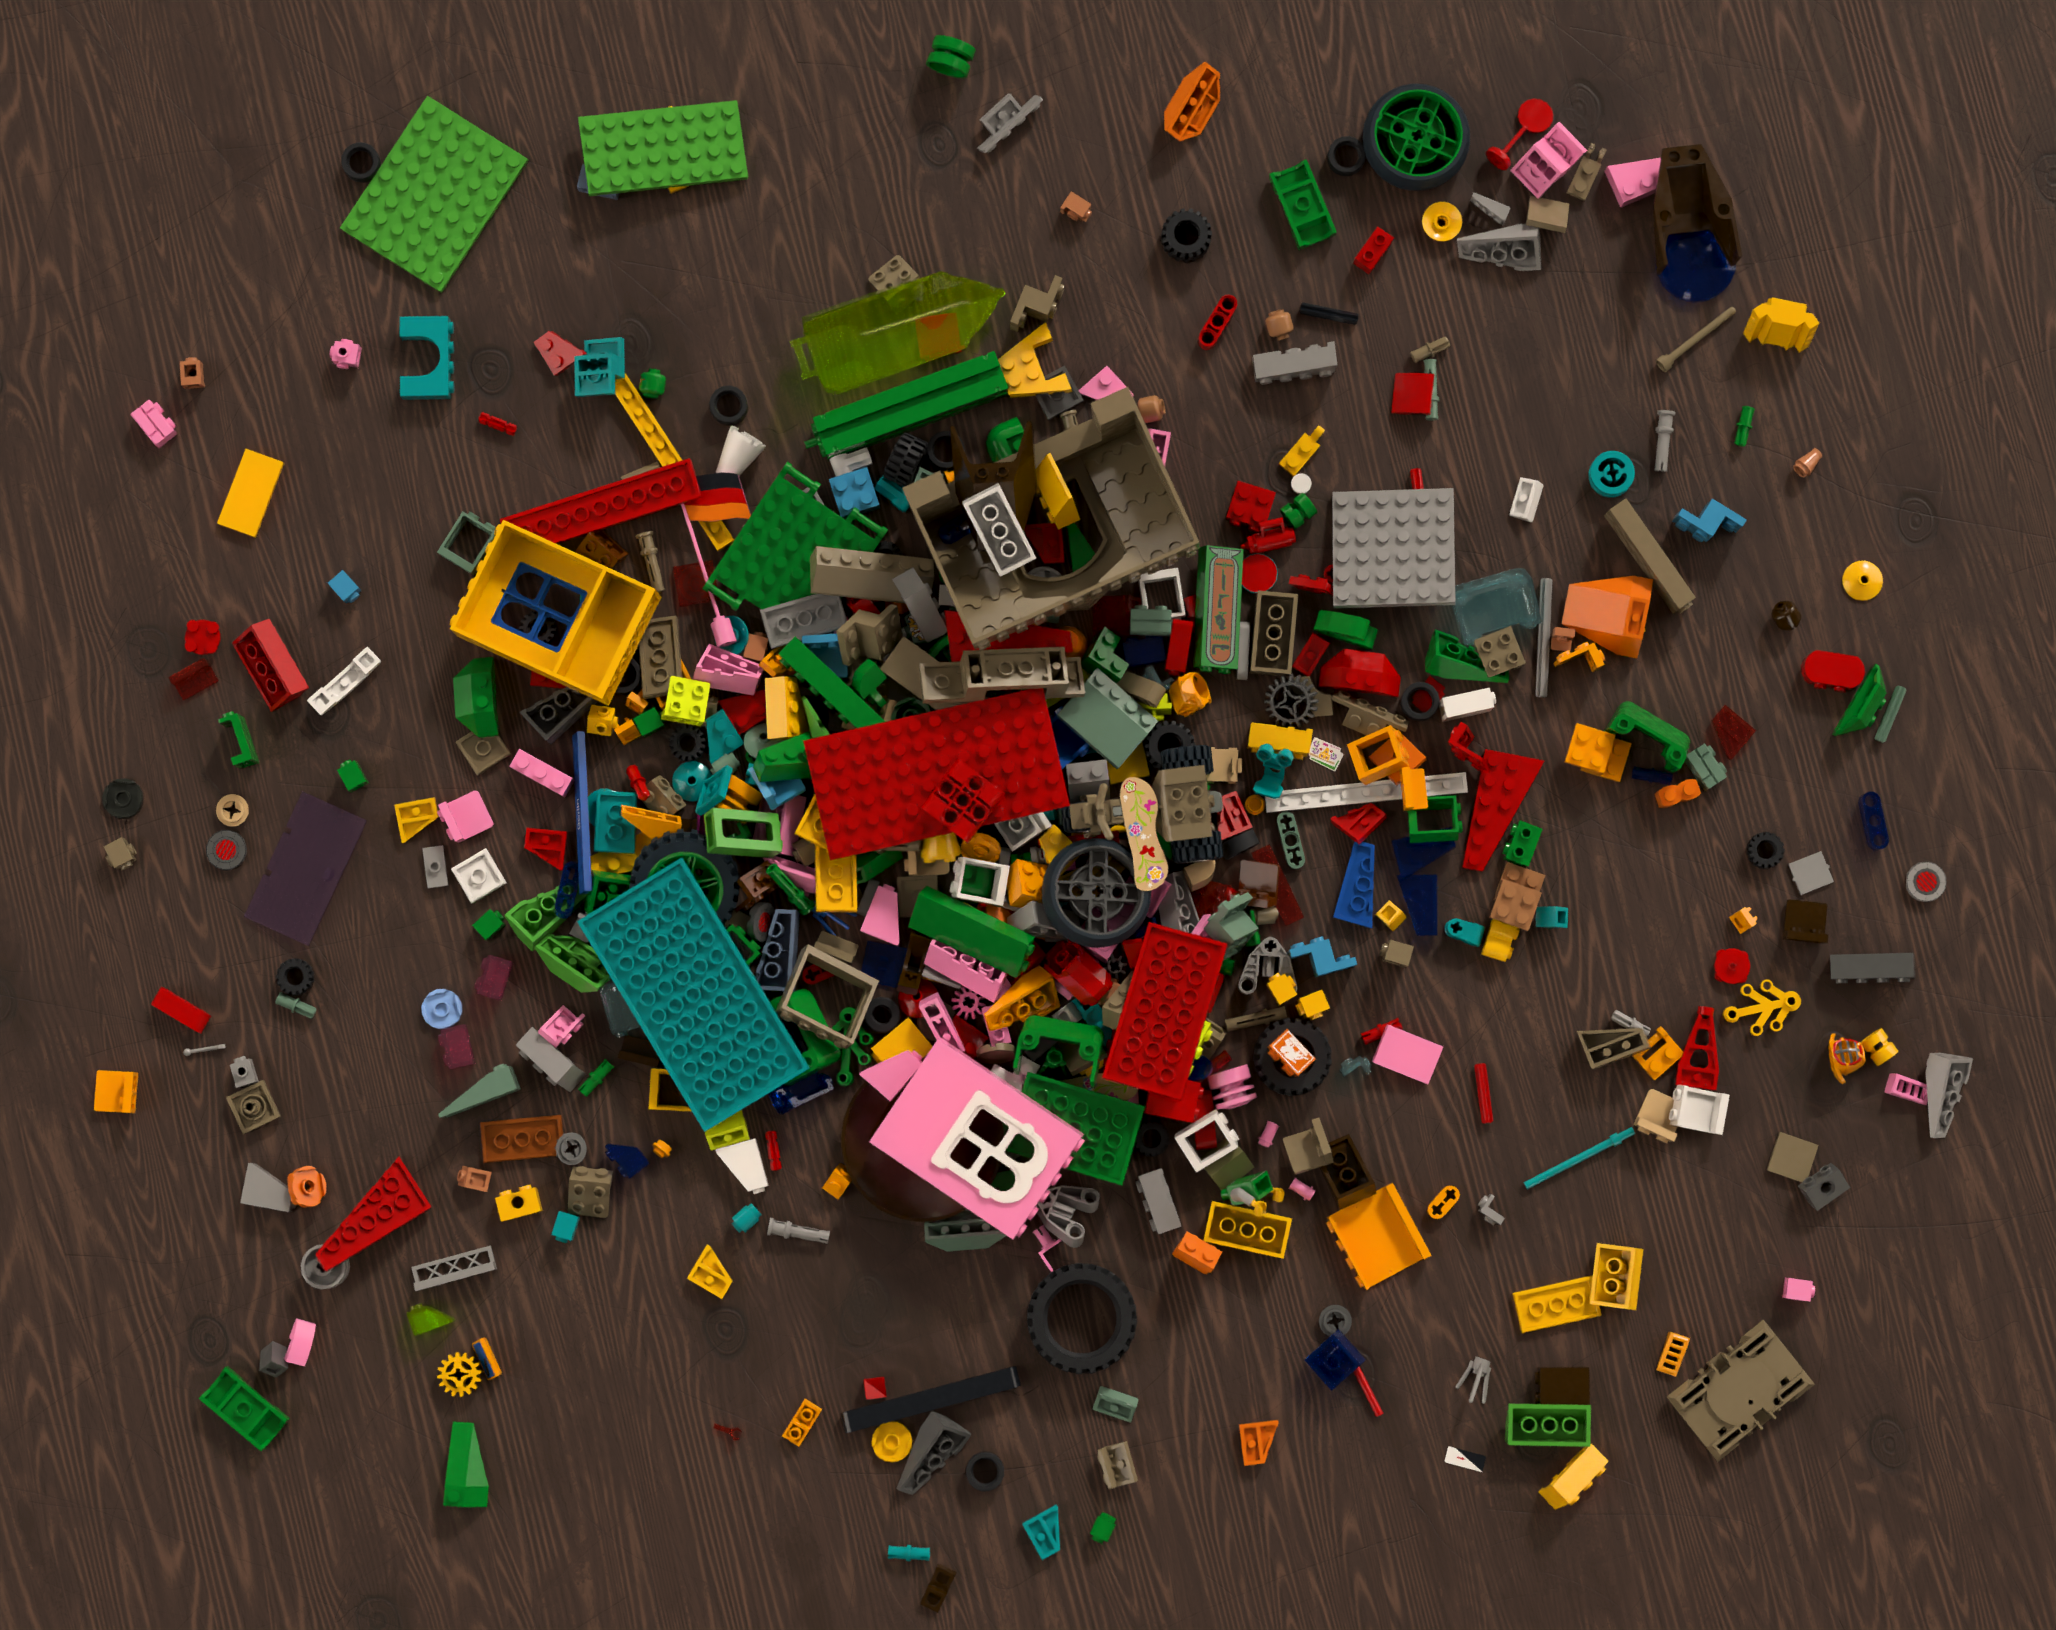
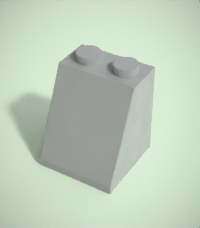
M1107 759L1066 764L1069 803L1082 802L1079 799V796L1098 795L1100 785L1103 783L1108 786L1105 800H1110Z

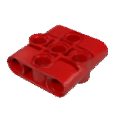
M957 759L921 808L969 843L1004 797L1005 793L960 759ZM950 775L959 783H961L962 787L958 786L956 783L950 780L948 776ZM979 779L981 787L978 790L971 789V780ZM944 783L952 785V791L949 794H944L941 791V786ZM937 792L939 795H941L943 798L949 801V804H946L944 801H942L934 794ZM961 795H966L969 799L968 804L964 807L959 806L957 802L958 797ZM979 797L992 808H987L980 801H978L977 798ZM978 807L985 810V816L981 819L974 817V810ZM947 812H955L956 820L953 823H948L945 820ZM966 814L979 825L975 826L963 816Z

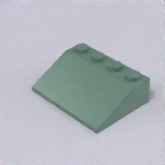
M1097 668L1084 681L1085 696L1070 698L1056 717L1104 759H1107L1112 766L1118 769L1148 735L1158 720Z

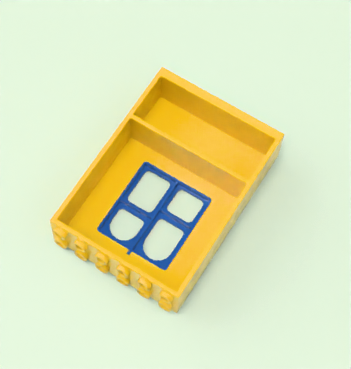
M503 520L495 529L493 541L489 542L486 547L485 553L487 554L484 560H481L477 565V574L475 578L470 580L466 596H463L459 602L457 615L454 614L450 620V630L459 638L609 706L662 597L656 589ZM530 572L544 578L541 589L534 600L522 596L516 589V581L523 573ZM552 584H558L582 596L572 617L559 613L543 604ZM516 602L538 612V617L530 633H523L503 622L501 613L505 605ZM548 617L567 625V630L557 647L538 639V634Z

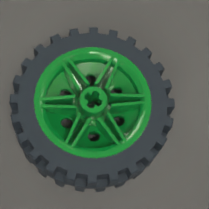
M677 829L676 833L670 834V831H668L660 838L656 836L648 846L645 845L641 854L634 862L630 889L678 859L683 858L701 889H708L709 892L705 896L724 925L725 921H729L732 917V912L738 903L739 884L736 881L739 879L737 864L731 857L732 855L707 853L706 834H699L698 830L694 829L691 832ZM697 868L702 869L703 873L701 875L695 873Z

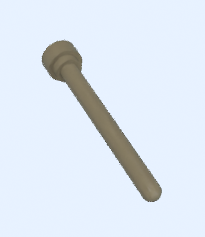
M1734 307L1728 308L1672 353L1665 356L1661 355L1656 359L1658 367L1663 372H1667L1672 368L1674 360L1734 315L1736 309Z

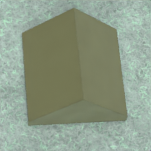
M1227 1138L1217 1144V1148L1211 1149L1200 1158L1201 1161L1230 1144ZM1238 1146V1148L1206 1166L1204 1170L1219 1189L1222 1190L1226 1189L1236 1179L1242 1178L1254 1166Z

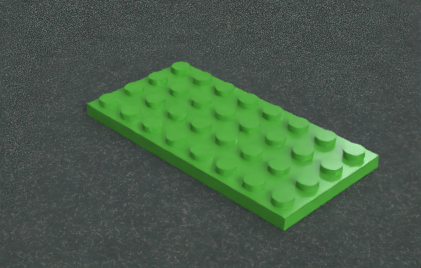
M737 100L578 117L589 196L748 179Z

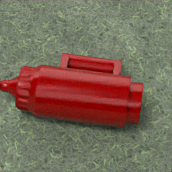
M1282 517L1259 522L1260 532L1246 538L1247 541L1240 547L1241 549H1248L1252 554L1292 546V543H1296L1293 527H1284ZM1280 526V528L1264 531V529Z

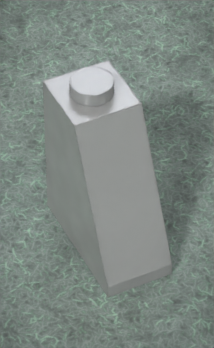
M248 1163L240 1203L292 1212L296 1205L291 1202L288 1186L259 1165Z

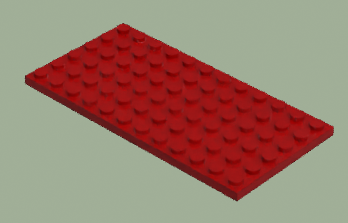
M1043 688L1027 689L803 741L830 861L954 833L923 810L921 806L957 759H960L1005 793L982 826L1070 806ZM950 775L948 776L950 780H952L958 786L962 787L961 783H959ZM979 779L971 780L970 788L978 790L981 787V781ZM944 783L941 786L942 793L949 794L952 791V785ZM937 792L934 794L942 801H944L946 804H949V801H947ZM966 795L959 796L957 799L958 805L966 806L969 802ZM979 797L977 798V800L980 801L987 808H992L982 799H980ZM978 807L974 810L975 818L981 819L985 816L983 808ZM950 811L946 813L945 820L948 823H953L956 820L955 812ZM966 814L963 816L975 826L979 825Z

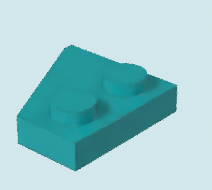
M1057 1504L1022 1523L1042 1560L1060 1550Z

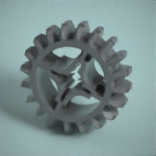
M1289 674L1288 680L1285 675H1282L1281 681L1279 679L1274 680L1276 686L1272 684L1268 686L1273 692L1267 691L1265 693L1266 696L1270 697V699L1264 700L1265 704H1270L1265 710H1272L1273 713L1270 714V719L1276 716L1275 723L1278 724L1282 720V727H1286L1288 722L1289 727H1294L1296 722L1300 728L1302 727V721L1307 724L1309 723L1308 717L1314 718L1315 715L1311 710H1318V707L1313 705L1319 702V699H1313V696L1317 695L1318 692L1314 691L1311 693L1310 689L1314 685L1311 684L1307 687V678L1300 682L1301 675H1297L1295 680L1293 674ZM1289 685L1300 688L1304 694H1295ZM1283 687L1285 690L1283 692L1284 700L1276 703L1278 691ZM1290 696L1292 697V699L1300 698L1293 704V706H1291V704L1289 705L1288 703L1283 704L1290 699ZM1307 699L1306 710L1300 716L1298 712L1300 711L1299 703ZM1287 708L1294 717L1284 715L1279 709Z

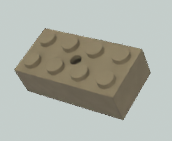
M1257 591L1249 673L1273 676L1285 675L1286 677H1289V674L1291 675L1298 594ZM1274 631L1277 633V637L1272 638L1269 636V633Z

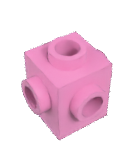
M341 339V342L335 341L334 346H331L329 356L332 358V362L337 364L336 367L359 368L362 348L359 344H353L352 340Z

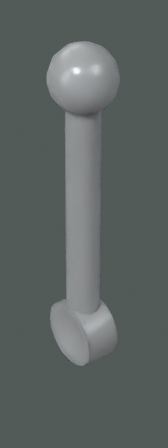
M225 1044L191 1050L186 1048L183 1053L185 1056H190L192 1053L224 1049L226 1047Z

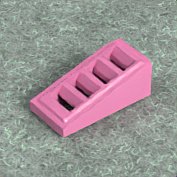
M1897 1073L1889 1074L1885 1093L1927 1105V1085L1925 1083ZM1904 1082H1905V1083H1906L1905 1090H1904V1093H1902V1089H1903ZM1912 1085H1915V1086H1914V1089H1913L1912 1096H1911V1095H1910V1092H1911V1089H1912ZM1920 1087H1921V1088H1923V1089H1922L1921 1096H1920V1099H1919V1098H1917V1096H1918V1093H1919V1089H1920Z

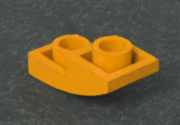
M804 1399L782 1437L799 1447L822 1409L809 1400Z

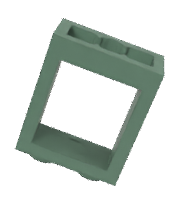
M462 511L437 553L474 576L478 563L484 560L487 554L485 553L487 545L495 537L496 527L488 522L484 525L478 521L480 517L470 511L468 514ZM466 522L471 523L490 535L473 564L449 550Z

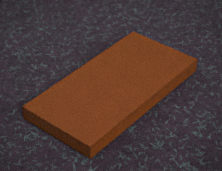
M562 1115L480 1122L483 1163L556 1156L554 1148L556 1147L557 1140L564 1134Z

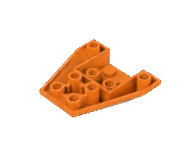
M1626 576L1569 584L1561 624L1570 629H1575V632L1617 655L1637 659L1643 639L1653 579Z

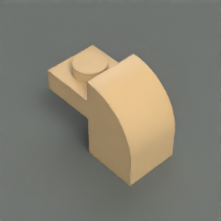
M1215 860L1195 862L1184 867L1183 873L1191 892L1206 886L1212 880Z

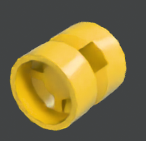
M1882 1028L1874 1031L1861 1041L1865 1051L1871 1052L1870 1058L1876 1066L1883 1064L1898 1052L1895 1045L1887 1041L1888 1036ZM1881 1041L1883 1045L1875 1049L1873 1046Z

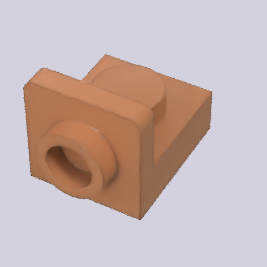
M1555 627L1552 630L1550 649L1564 652L1571 650L1575 629Z
M462 1166V1170H459L457 1175L458 1186L487 1192L492 1172Z

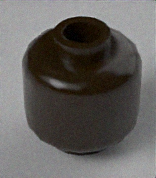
M1792 601L1776 603L1771 612L1772 619L1781 630H1793L1799 625L1801 620V613Z

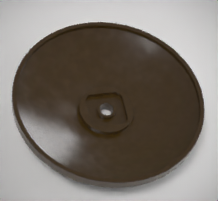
M865 1081L857 1090L847 1108L841 1133L843 1160L856 1188L871 1204L881 1211L908 1221H937L952 1217L966 1210V1207L869 1142L908 1083L892 1101H889L869 1082ZM981 1109L970 1124L969 1130L992 1146L997 1147L1004 1138L1003 1122L988 1111ZM963 1137L951 1152L950 1158L965 1169H970L981 1154V1148ZM989 1156L977 1176L991 1186L999 1171L1001 1161L993 1156Z

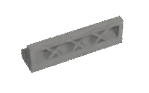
M487 1246L411 1268L415 1283H413L415 1291L496 1270L497 1266L492 1247ZM488 1251L490 1263L481 1264L476 1261L479 1253ZM476 1254L473 1259L469 1257L470 1255ZM462 1257L471 1261L469 1267L464 1270L456 1266ZM445 1262L452 1266L448 1274L445 1275L436 1271L440 1263ZM436 1265L435 1268H434V1270H433L432 1268H430L429 1266ZM426 1268L432 1272L427 1280L420 1281L417 1270ZM454 1268L457 1269V1270H459V1271H457V1272H453V1273H452V1271H453Z

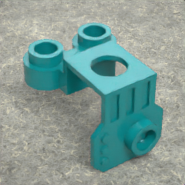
M1263 744L1259 747L1256 756L1263 762L1265 771L1262 779L1256 781L1253 791L1261 796L1273 799L1280 798L1283 791L1281 784L1284 780L1285 767L1291 765L1294 756L1289 749H1283L1276 754L1270 744ZM1270 768L1280 770V772H1273Z

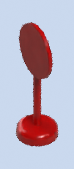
M1541 99L1525 101L1518 110V120L1522 128L1503 150L1497 147H1490L1486 151L1487 159L1495 167L1504 171L1510 167L1511 161L1506 153L1526 130L1532 133H1540L1550 127L1553 121V112L1545 101Z

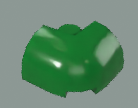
M1017 417L998 424L987 435L986 447L992 463L1018 452L1024 430Z
M965 864L961 893L990 899L996 870ZM956 899L971 906H978L979 904L977 902Z

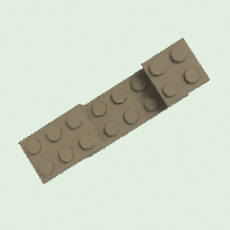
M1064 647L963 651L960 662L919 664L923 704L984 700L987 690L1043 688L1046 699L1085 696L1081 657L1066 658Z

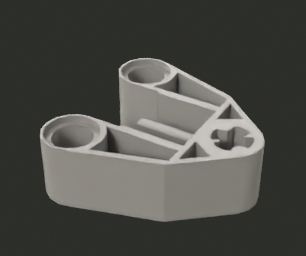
M1267 937L1251 952L1237 987L1239 992L1244 995H1250L1256 990L1260 957H1263L1262 977H1272L1274 975L1275 958H1279V974H1286L1287 977L1290 975L1296 984L1291 959L1277 939ZM1269 941L1273 942L1272 945L1275 944V948L1271 952H1268L1264 946ZM1244 980L1251 981L1253 987L1250 991L1242 989L1241 984Z
M1058 1186L1048 1189L1050 1194L1044 1201L1046 1202L1045 1205L1039 1202L1036 1206L1039 1208L1038 1216L1045 1228L1068 1246L1073 1248L1081 1246L1084 1240V1227L1072 1221L1071 1218L1076 1209L1086 1213L1095 1212L1099 1205L1100 1196L1098 1191L1093 1188ZM1090 1198L1093 1199L1095 1202L1088 1203L1086 1199ZM1077 1233L1079 1234V1237L1075 1238L1072 1237L1070 1234Z

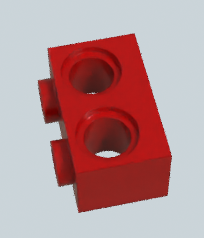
M1377 227L1355 257L1353 264L1369 275L1392 244L1394 237L1380 227Z

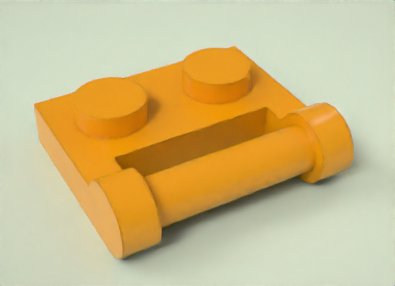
M1661 1026L1648 1041L1651 1048L1661 1039L1666 1043L1647 1060H1644L1642 1056L1648 1050L1632 1055L1653 1080H1656L1681 1058L1683 1053L1681 1048Z

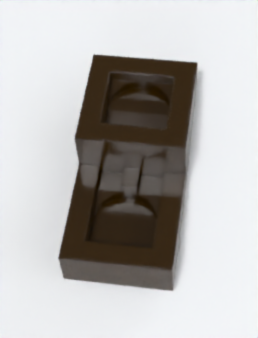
M938 1564L920 1605L938 1613L957 1572Z

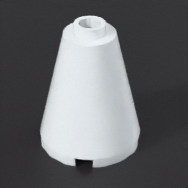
M731 426L716 473H734L740 476L760 455L766 445H763L761 441L747 432L740 433L738 432L739 428Z

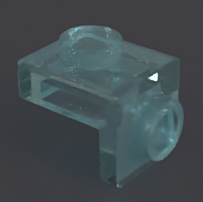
M1152 665L1144 669V678L1159 683L1166 690L1170 689V684L1174 682L1172 677L1161 683Z
M1358 1056L1353 1060L1350 1057L1342 1062V1068L1339 1069L1344 1077L1361 1066L1368 1075L1372 1072L1370 1070L1372 1065L1366 1057Z

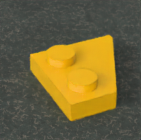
M435 797L394 805L402 843L408 841L439 817Z
M1055 824L1039 838L1041 848L1045 852L1046 862L1049 864L1063 848L1072 844ZM1078 857L1071 860L1064 867L1060 876L1076 861Z

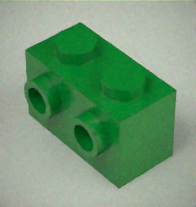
M1521 820L1517 824L1513 823L1509 833L1512 836L1510 843L1506 842L1502 854H1505L1504 860L1525 868L1529 867L1543 829Z

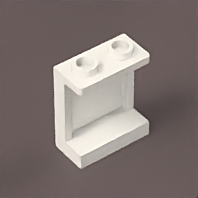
M1677 1085L1673 1092V1108L1669 1113L1670 1125L1722 1135L1730 1095Z

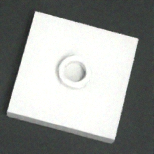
M487 848L451 868L471 904L507 884Z

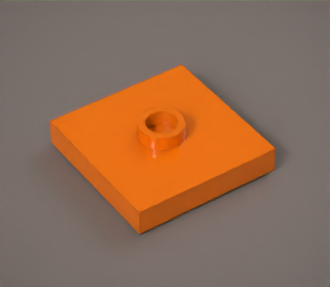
M1402 734L1403 741L1401 743L1409 754V759H1407L1410 769H1417L1427 759ZM1390 738L1369 756V759L1376 766L1396 759ZM1399 771L1387 776L1396 786L1401 783Z

